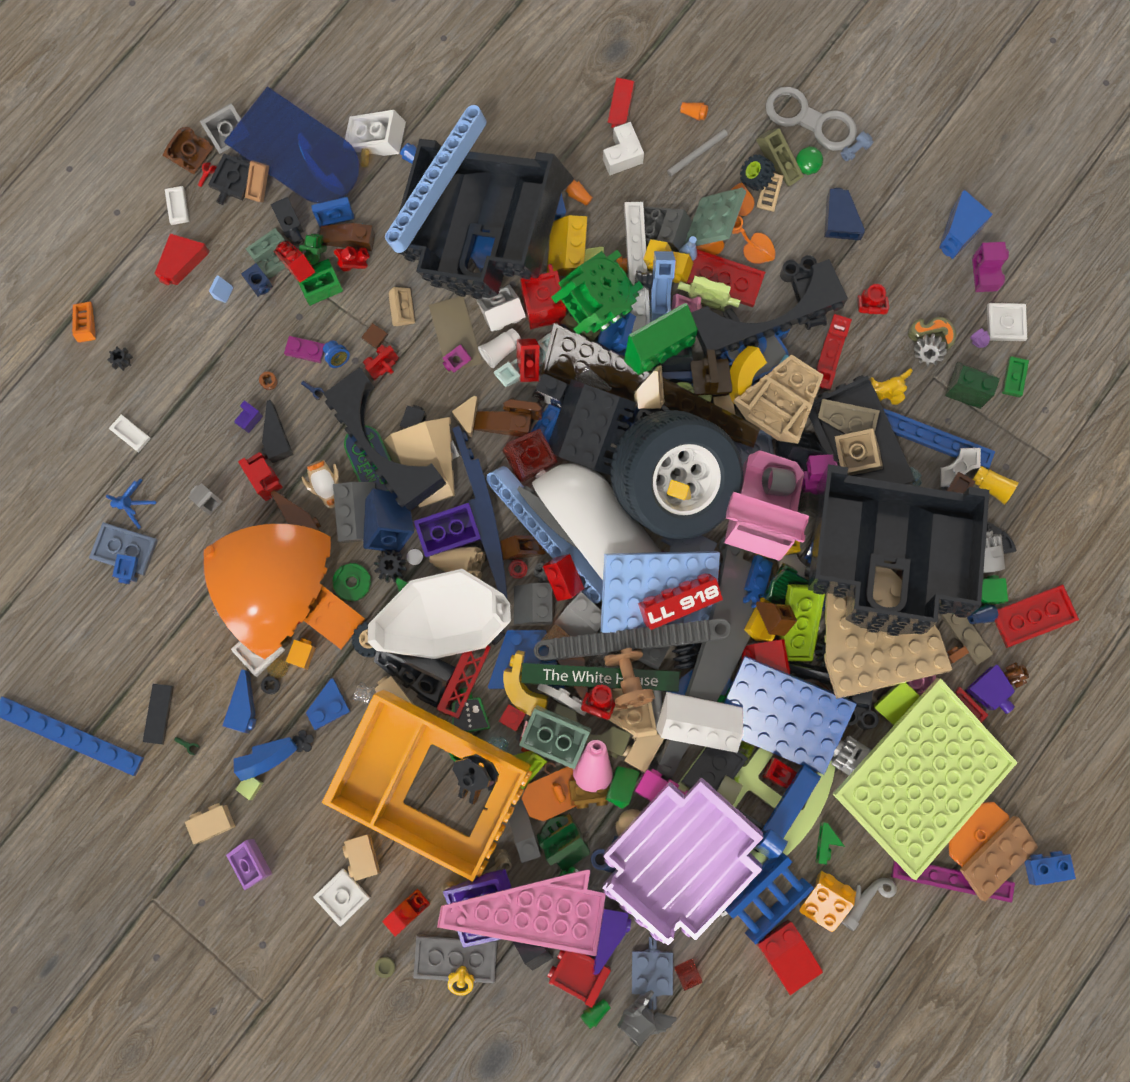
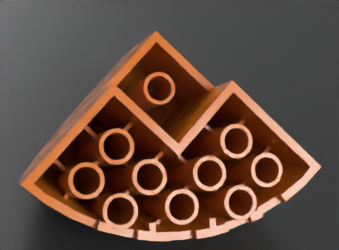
M263 524L232 532L204 549V574L212 602L229 630L256 655L266 659L282 646L281 642L287 636L291 637L295 633L294 630L298 622L302 623L310 611L308 606L313 598H317L322 587L320 581L328 569L325 567L326 558L330 557L331 537L318 530L299 525Z

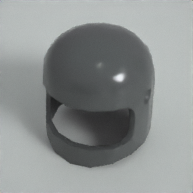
M768 467L762 475L763 490L768 495L789 496L795 490L796 476L794 472L788 469ZM771 471H772V473H773V479H772L771 488H770V490H769V488H768V480H769L770 473H771Z

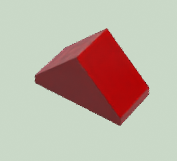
M772 758L769 760L762 777L787 790L797 772L778 759Z

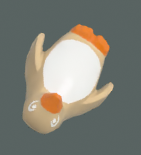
M324 459L313 462L306 466L310 483L303 476L302 481L306 488L318 496L327 508H334L333 484H338L340 477L337 466L333 464L334 473H332Z

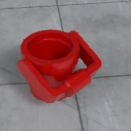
M873 284L865 289L857 297L858 311L868 314H887L889 311L888 297H885L886 289L880 284Z
M601 684L594 687L590 694L586 692L581 704V710L609 720L616 706L615 702H613L610 688Z

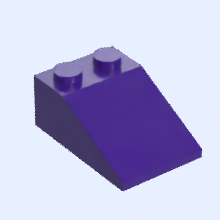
M603 910L593 975L599 974L625 934L630 932L631 919L628 918L629 913Z

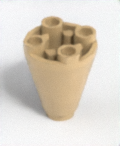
M457 547L430 556L429 561L444 572L464 569L481 580L482 572L480 570L485 562L486 553L482 552L478 547Z

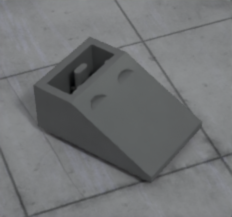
M643 206L646 246L648 247L650 239L668 242L673 252H679L685 243L692 223L686 211L683 209Z

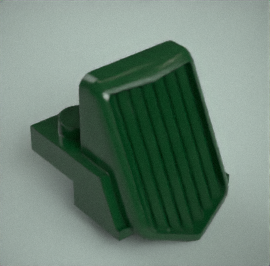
M782 563L775 577L771 580L764 598L772 603L785 605L788 584L808 585L809 580L798 575V571L794 567Z
M570 813L568 815H556L548 819L540 833L537 834L539 845L544 850L546 860L550 866L557 863L562 870H567L590 854L589 847L583 840L581 831Z

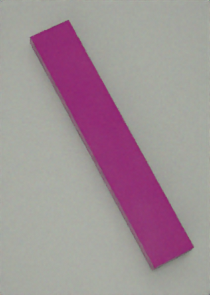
M895 860L893 861L891 874L893 878L977 895L961 871L929 865L917 880H914ZM1005 881L989 898L1012 903L1015 882Z

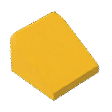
M674 480L670 481L667 491L668 495L682 500L691 499V491L688 485Z

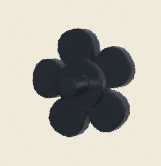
M301 730L298 732V735L293 736L292 740L297 744V752H302L303 750L309 752L312 750V745L310 744L314 741L312 735H307L305 730Z

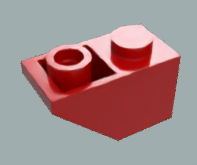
M417 889L382 922L396 937L430 903Z

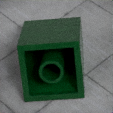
M957 362L945 396L981 409L994 397L1000 378Z

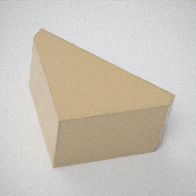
M477 396L471 397L452 411L455 420L466 432L467 436L471 438L473 437L478 407Z

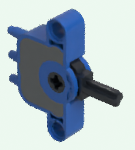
M732 308L723 312L725 318L741 322ZM790 329L784 332L781 330L777 331L769 338L762 337L754 344L748 345L758 347L767 361V364L754 375L752 386L778 366L784 355L789 356L781 340L787 337ZM747 344L741 345L736 351H726L716 359H728L729 369H731L734 360L747 347Z

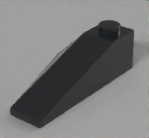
M376 651L374 662L388 674L396 676L403 681L402 685L405 688L410 687L417 693L416 697L436 708L456 668L440 659Z

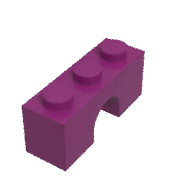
M833 454L809 456L806 463L807 471H803V496L817 495V485L828 464L838 466L837 461L833 459Z

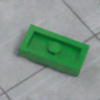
M1012 356L1008 358L1002 394L1015 397L1023 396L1029 360Z

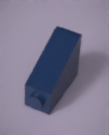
M842 188L830 189L826 201L824 237L861 241L865 229L849 190H843Z

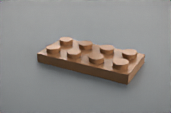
M1012 816L960 871L979 899L986 902L1028 859L1038 846L1019 817Z

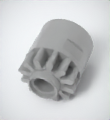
M987 530L984 573L1005 569L1001 534H993V530Z
M847 736L845 740H840L834 751L831 764L849 776L871 752V749L851 736Z

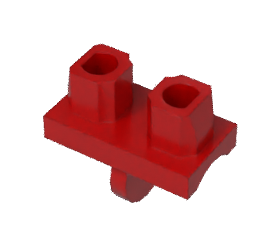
M347 246L345 249L333 251L339 259L337 264L342 271H350L352 268L365 269L368 267L366 260L370 255L366 248L361 247L359 250H355L353 247Z
M381 345L377 348L378 356L375 359L367 357L363 361L365 369L374 380L386 372L390 375L394 373L391 367L396 364L395 362L399 357L390 345L388 347Z

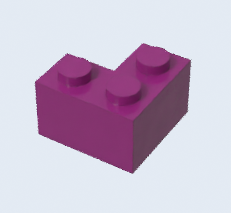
M1005 242L982 243L973 255L972 265L975 292L998 291L1004 284L1005 275L1002 273L1001 267L1009 257V250L1006 248Z

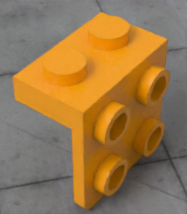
M821 870L817 875L814 889L802 903L799 911L822 927L833 932L854 906L856 891L849 885H844L836 880L833 875Z

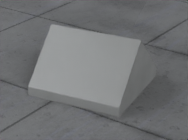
M232 103L200 120L206 134L219 154L251 136Z

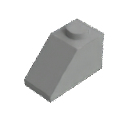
M202 483L195 486L188 496L208 515H211L223 502Z

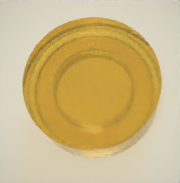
M362 148L361 167H369L368 149Z
M276 658L267 667V671L272 677L281 678L286 675L288 665L283 659Z

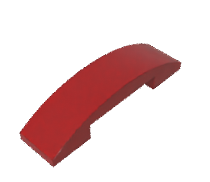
M836 314L832 317L816 371L824 375L819 386L821 388L831 390L838 361L852 321L850 318Z

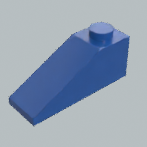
M241 669L222 726L249 734L250 730H253L255 727L256 719L254 718L256 714L250 672Z

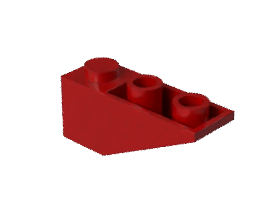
M289 241L281 242L276 246L273 252L300 283L315 273L304 254Z

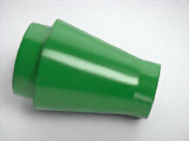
M602 999L594 1004L592 1008L589 1007L583 1010V1014L580 1017L589 1029L596 1028L611 1007Z

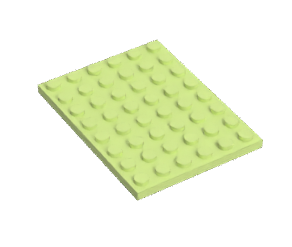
M936 678L836 789L833 795L912 879L917 880L1017 762L943 680Z

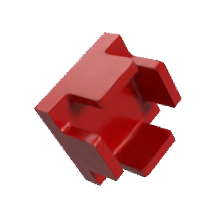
M261 452L249 459L243 458L239 460L238 463L255 491L265 501L272 498V491L277 492L283 488L271 466L267 465L266 459Z

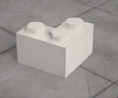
M631 122L615 127L613 130V140L616 145L603 150V162L609 176L643 164L644 159L643 149Z

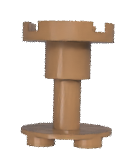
M626 648L620 651L621 654H612L604 657L606 666L620 665L623 681L620 682L623 695L615 699L617 709H628L627 705L634 706V708L655 699L652 689H642L640 678L635 677L631 662L643 656L642 650L633 651L632 648Z

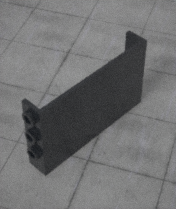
M864 375L858 376L848 385L846 383L841 384L831 393L824 392L818 395V399L814 400L808 416L827 455L833 454V459L837 461L838 466H840L835 436L844 435L845 433L818 418L822 399L880 410L875 435L883 469L851 476L913 486L912 483L916 482L868 375L865 377Z

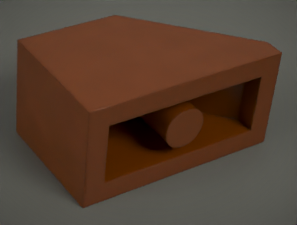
M514 535L500 541L503 560H517L546 554L545 549L533 535Z

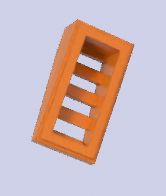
M91 301L73 305L72 335L79 343L96 339Z

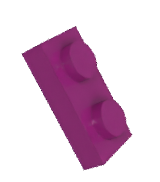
M289 336L284 354L321 363L324 355L323 346L325 344Z

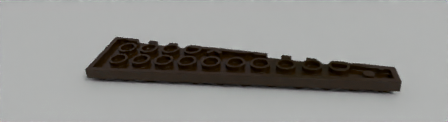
M555 321L541 375H549L567 384H570L571 379L635 402V391H637L652 371H646L638 375L624 362V356L581 333L577 335L575 330ZM663 377L665 401L663 405L668 407L669 410L688 412L710 421L723 429L733 441L754 448L761 428L700 396H695L689 390Z

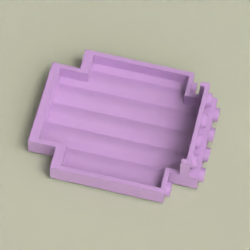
M700 778L685 795L669 781L605 851L603 856L605 862L610 867H615L616 870L604 882L602 888L610 899H614L619 903L620 908L624 912L634 916L637 924L647 928L655 940L669 945L674 940V933L679 927H682L681 930L686 936H691L696 940L761 872L762 864L749 852L763 839V832L703 778Z

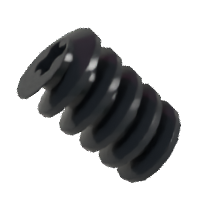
M696 643L677 645V648L672 650V653L678 654L673 660L679 662L674 668L685 669L695 667L693 664L696 663L697 658L692 656L696 655L697 651L691 649L696 646Z

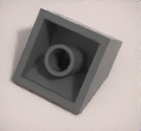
M530 583L514 586V625H553V596L550 583Z

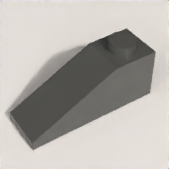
M519 799L516 805L512 804V807L515 809L509 819V823L521 862L523 863L541 857V852L522 799Z

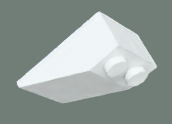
M395 110L350 116L343 149L383 156L399 154L406 121Z

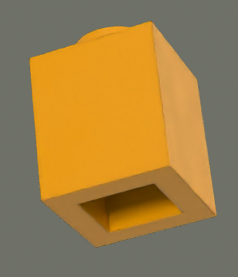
M306 639L294 640L286 662L308 670L316 648L311 646L312 642Z

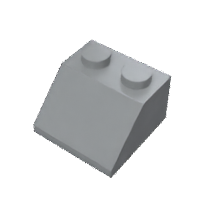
M580 592L555 621V624L569 637L598 633L601 630V610Z

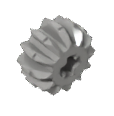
M934 333L931 337L925 334L923 339L919 338L914 346L916 351L915 358H919L920 363L925 361L927 366L930 362L936 366L938 361L942 362L944 360L943 355L947 353L945 348L946 342H941V336L935 338Z

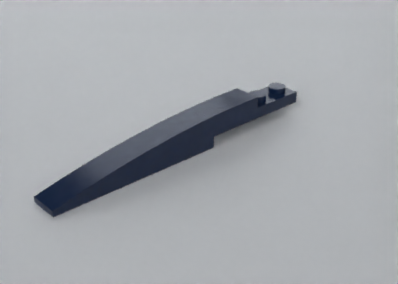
M460 426L452 429L475 495V499L469 500V504L497 589L508 600L500 539L486 481L479 459L471 461V459H474L471 448L467 449L465 442H468L466 432H461Z

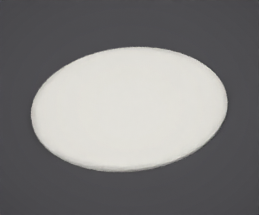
M412 549L407 554V561L412 565L419 564L423 559V555L418 549Z

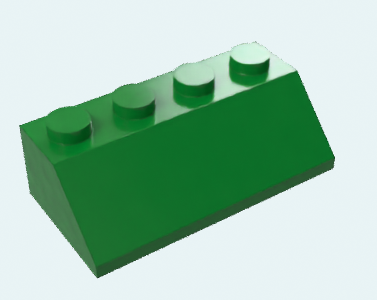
M684 303L629 334L624 362L638 375L650 371L654 366L664 363L671 356L679 354L683 349L691 347L695 343L698 329L688 304Z

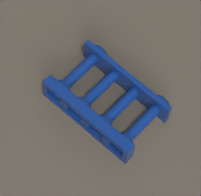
M783 852L779 857L768 858L762 864L761 872L725 909L733 919L738 915L749 929L745 934L755 945L814 889L803 877L798 880L788 868L792 861ZM781 873L793 886L785 894L773 882ZM766 887L778 899L770 909L758 896ZM752 901L764 914L757 922H754L743 910Z

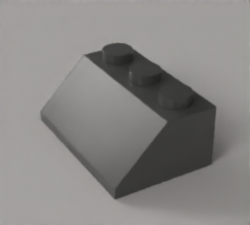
M376 482L333 484L338 542L363 541L365 499L372 489H376Z

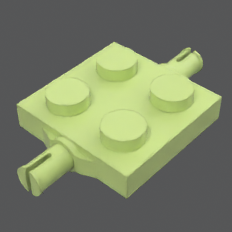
M697 276L694 277L691 285L679 282L678 289L688 292L691 299L697 296L701 297V305L724 311L727 304L739 307L740 300L730 297L731 287L724 283H717L705 277Z

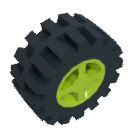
M755 154L753 157L750 156L749 160L744 162L745 165L741 167L743 170L740 171V179L744 185L752 190H763L764 186L766 188L769 186L768 183L772 182L771 178L775 175L773 173L775 171L774 164L760 154Z

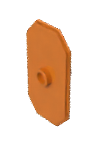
M567 766L527 784L521 799L529 817L545 821L577 806L571 805L568 781L575 780L572 768Z
M995 802L982 803L949 841V856L963 867L1009 820V815Z

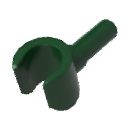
M177 736L174 738L175 742L187 748V752L190 755H196V753L191 751L192 745L200 748L198 743L190 744Z

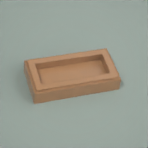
M250 161L245 198L264 202L269 165Z

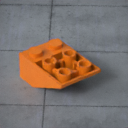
M322 585L317 598H313L308 606L310 611L304 622L342 650L354 634L353 631L358 628V625H362L366 619Z

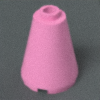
M593 740L587 744L575 769H573V777L576 780V784L585 791L597 792L599 789L604 790L609 786L613 777L606 745L599 740Z

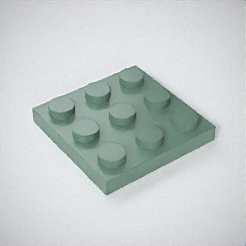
M741 187L702 197L684 244L689 241L691 236L696 237V246L730 239L746 191Z

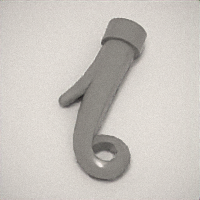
M888 878L877 879L862 894L861 886L857 885L854 906L841 923L851 931H854L877 891L886 898L893 897L896 894L897 886L894 881ZM883 885L890 886L891 891H884Z

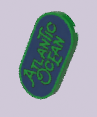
M365 425L367 437L373 449L391 461L379 433L374 428ZM347 434L344 439V448L358 481L376 482V489L389 491L385 486L387 483L386 479H380L374 471L377 469L375 464L370 465L364 457L367 453L364 450L360 451L355 445L356 438L354 436L351 438Z

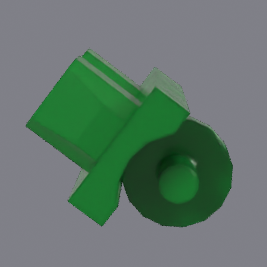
M316 233L306 235L305 244L299 245V251H305L304 256L310 265L318 263L320 253L327 250V246L322 245L324 235Z

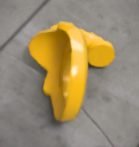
M460 966L455 973L449 974L448 989L453 994L466 995L472 991L475 978L469 974L465 966ZM457 981V987L464 988L467 983L468 988L464 991H458L454 989L453 983Z

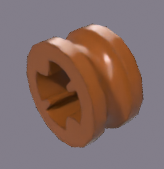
M264 372L259 377L260 385L266 390H272L278 384V380L272 372ZM271 377L272 383H267L266 385L264 380Z

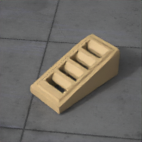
M774 173L775 175L771 179L777 182V185L768 183V187L774 188L775 192L765 190L764 186V189L760 190L756 208L774 212L784 175ZM764 193H765V194H769V195H773V196H774L773 199H772V198H768V197H764V196H763ZM762 200L772 202V205L762 204Z

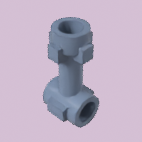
M861 132L856 138L857 143L850 148L846 146L842 150L841 156L845 161L853 160L855 158L854 153L862 147L867 150L874 143L868 133Z

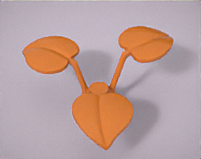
M741 182L731 190L742 187L746 191L738 215L747 216L754 208V199ZM738 216L732 234L741 232L746 242H748L743 250L745 258L754 264L773 261L775 259V248L769 237L762 233H755L750 240L743 229V219ZM717 241L696 246V249L718 255L724 249V242Z

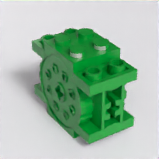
M618 250L607 257L601 251L578 266L558 283L562 289L551 297L555 304L562 300L579 325L574 328L577 335L583 331L586 334L591 330L593 333L599 329L604 331L611 326L610 321L612 323L622 318L621 313L626 315L633 310L632 305L637 302L635 298L639 296L638 291L643 288V285L640 281L634 285L632 284L625 271L616 261L622 256Z

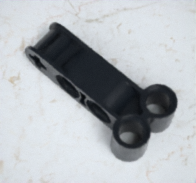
M811 255L804 256L799 264L794 260L786 261L780 272V277L784 282H791L797 303L805 295L811 278L809 274L810 269H806L803 265L808 264L812 267V265L817 264V260ZM786 269H791L794 273L789 274L786 272ZM826 315L820 318L813 317L805 323V327L807 330H811L815 326H826L827 318Z
M873 690L848 697V699L855 701L857 705L852 714V721L848 722L847 726L857 723L864 730L877 726L879 722L878 716L875 712L871 711ZM865 715L871 718L870 725L864 723Z

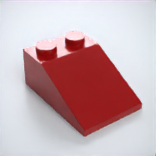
M786 920L756 944L789 995H792L823 973L804 939L790 920Z

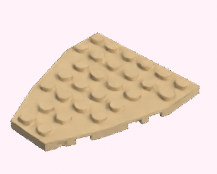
M876 567L873 598L877 604L884 607H895L900 602L902 580L891 569ZM826 593V653L824 654V661L836 699L952 670L940 632L935 625L925 634L890 636L887 635V632L882 631L871 633L867 629L860 628L845 620L848 596L837 598L833 594Z

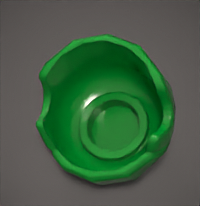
M809 146L800 150L797 154L796 162L803 174H815L823 166V155L817 148Z

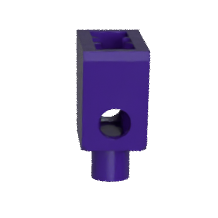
M997 664L988 668L965 689L966 693L990 711L1000 707L1005 714H1008L1015 708L1008 699L1015 690Z

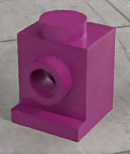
M460 344L443 357V365L449 372L452 370L455 373L473 358L464 346ZM454 356H459L460 361L458 363L453 361Z

